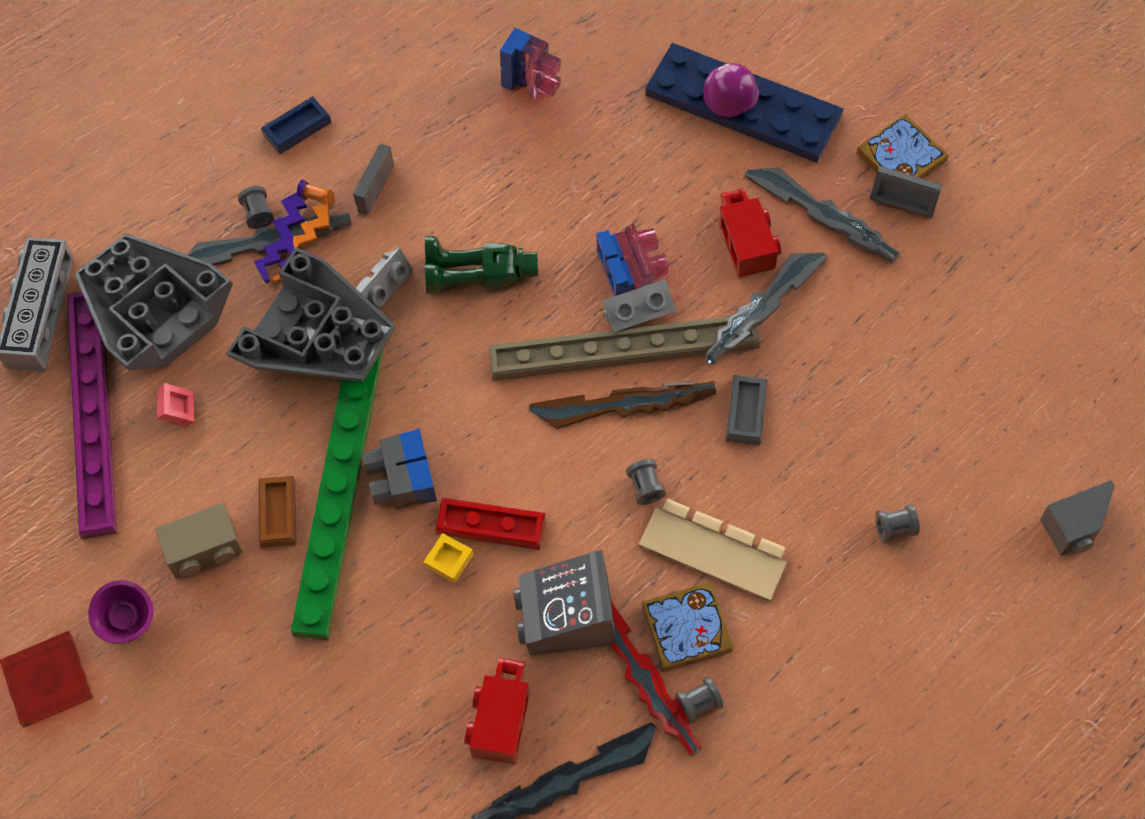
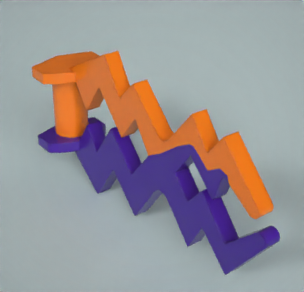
M301 179L297 186V192L280 200L289 214L272 221L281 236V240L263 246L268 256L254 261L265 283L270 282L266 267L278 263L282 268L287 261H282L279 254L288 251L291 255L295 247L300 248L317 241L316 230L330 228L329 209H332L335 203V195L332 190L317 188ZM310 198L321 202V205L312 206L318 218L305 222L298 211L299 209L308 208L304 201ZM300 224L305 234L293 237L289 227ZM279 274L272 278L274 283L281 282Z

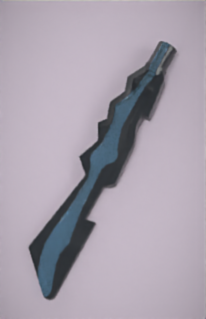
M647 723L598 746L597 750L600 754L579 764L569 760L541 775L526 788L521 789L520 785L494 800L487 809L472 815L471 819H516L520 814L534 815L543 806L551 807L558 796L577 795L581 780L643 764L655 731V725Z

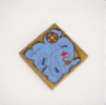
M906 114L860 144L856 152L876 173L879 166L921 179L946 163L949 156Z
M711 582L642 601V608L663 672L733 652L734 647Z

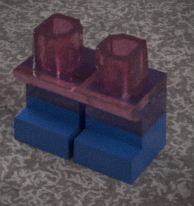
M514 28L500 49L501 86L513 90L516 84L529 89V95L532 99H535L538 92L550 97L555 95L561 84V77L556 76L561 66V58L549 54L548 42L518 28Z
M631 224L623 232L610 235L609 230L596 233V251L604 272L607 274V279L614 296L652 284L653 280L668 275L669 265L664 254L649 258L646 252L658 249L659 242L654 228L637 231L635 225Z

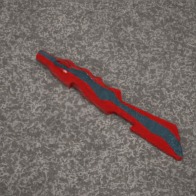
M611 601L616 644L609 646L627 663L624 679L639 688L640 701L647 703L650 716L662 722L664 732L677 738L690 756L695 755L702 749V746L692 734L689 720L677 698L672 700L668 695L664 680L648 654H639L626 634L632 630Z

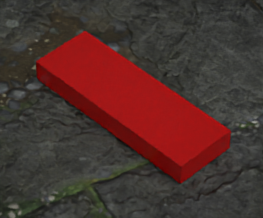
M442 497L435 532L438 535L443 533L451 537L540 550L546 513Z

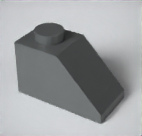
M1111 480L1047 505L1040 520L1060 555L1071 551L1074 554H1080L1093 547V541L1102 528L1115 487Z

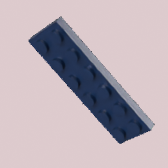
M671 43L645 87V96L813 162H819L843 116L844 108L753 74L759 89L757 104L750 110L737 116L723 117L717 115L705 103L704 85L707 77L713 70L727 63Z

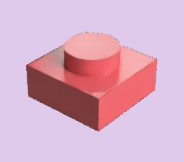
M166 383L158 387L157 419L185 427L194 422V391Z

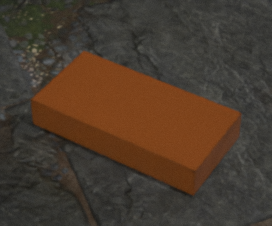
M294 476L259 478V544L261 548L296 545Z

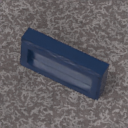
M312 96L261 127V131L280 155L331 124L332 121L330 115Z

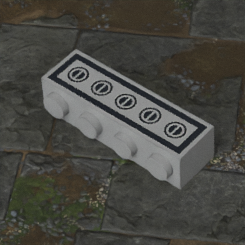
M27 237L24 249L19 251L16 278L11 280L10 301L2 313L3 327L0 334V360L7 369L46 370L74 260V255L66 240Z

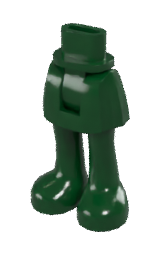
M425 236L426 294H437L446 288L474 283L484 284L486 291L489 292L511 286L518 281H524V276H538L537 252H523L522 248H518L517 254L516 246L487 242L481 248L453 251L443 249L436 236ZM462 266H482V268L466 270H445L446 268Z

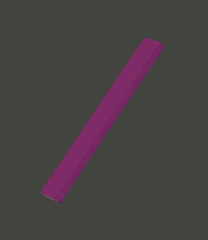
M81 291L67 294L78 526L80 537L86 539L117 534L106 346Z

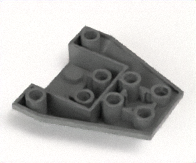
M128 233L122 235L74 273L108 352L128 370L166 367L217 325L233 285L231 280L211 263Z
M295 247L279 272L283 288L256 329L251 330L243 326L226 352V355L256 370L363 382L396 329L395 324L324 259Z

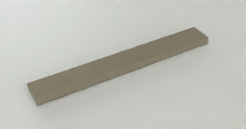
M755 313L745 314L742 319L732 322L730 333L725 337L721 347ZM730 316L627 328L616 332L610 330L489 345L492 379H507L704 355L716 342L718 330L727 326L728 317ZM758 327L752 328L749 331L751 333L750 336L733 351L760 348Z

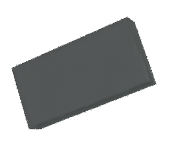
M378 145L353 193L357 210L360 213L369 215L394 167L390 146Z
M879 166L869 199L932 218L943 185Z
M733 375L726 441L755 445L761 444L767 387L766 378Z

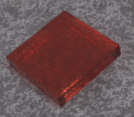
M70 631L0 659L18 720L23 728L94 698Z

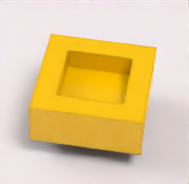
M442 533L423 563L425 568L455 584L473 557V549Z

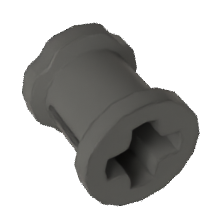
M261 186L245 188L238 195V201L241 206H244L247 215L245 218L246 223L251 229L267 227L275 219L272 210L268 208L266 203V190Z
M653 459L640 460L626 469L628 478L633 480L637 492L635 496L636 501L640 505L657 502L666 495L665 488L660 485L656 475L657 464Z
M912 504L905 505L904 509L886 513L883 510H878L875 513L876 528L882 542H888L890 537L909 533L911 536H917L920 532L919 518Z
M710 677L704 679L702 685L686 693L682 691L675 693L690 724L696 721L697 716L713 708L717 710L724 708L722 697Z

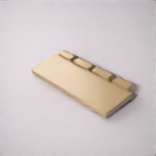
M670 499L666 500L662 510L655 508L639 542V547L771 602L787 565L786 561L781 560L786 547L762 538L758 548H752L756 537L755 534L729 524L723 536L719 534L723 521L696 511L692 522H690L687 518L691 508Z

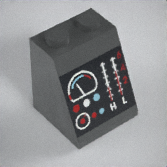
M603 550L594 551L519 575L520 588H514L516 610L522 609L523 622L517 623L518 638L520 644H526L530 656L616 644Z

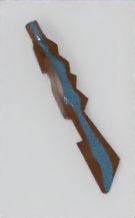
M691 381L662 383V387L657 388L636 387L612 390L609 397L586 401L584 394L531 403L529 409L553 427L559 429L610 411H615L625 418L638 410L651 414L653 410L667 411L675 405L687 406L696 398L715 395L716 386L714 381L698 384Z

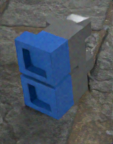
M420 428L380 439L381 448L363 453L368 475L387 472V479L369 483L375 505L394 502L395 508L399 509L405 503L423 500V504L437 501Z

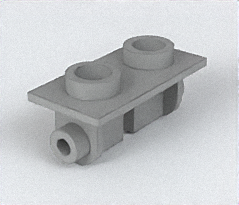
M397 247L395 251L391 250L389 253L382 255L381 260L370 271L372 277L366 276L356 289L376 308L380 309L410 275L413 268L402 250Z
M666 279L602 300L605 310H603L604 318L607 323H610L613 332L676 311Z

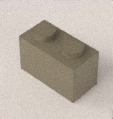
M224 503L155 528L166 563L175 578L192 576L203 567L214 563H226L232 560L235 555L243 552Z

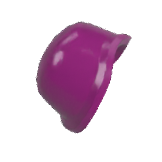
M736 63L723 65L713 70L706 79L704 100L707 107L717 115L723 117L737 116L750 110L758 102L759 89L752 72L743 65Z
M127 580L112 581L100 587L92 597L88 610L89 624L95 635L101 640L112 644H124L141 637L150 627L154 616L153 603L147 592L138 584Z

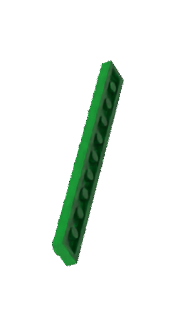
M384 348L363 382L341 380L291 627V634L294 637L329 639Z

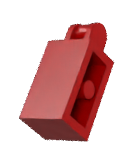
M744 188L721 193L722 206H720L719 226L737 277L740 278L776 269L777 257L781 255V245L777 235L772 236L770 231L771 218L768 210L762 209L758 197L748 199Z
M500 657L495 677L485 675L482 687L476 686L472 708L477 709L475 722H468L464 741L465 744L469 745L472 757L516 765L530 698L529 683L523 682L525 661ZM504 673L516 675L515 680L503 678Z

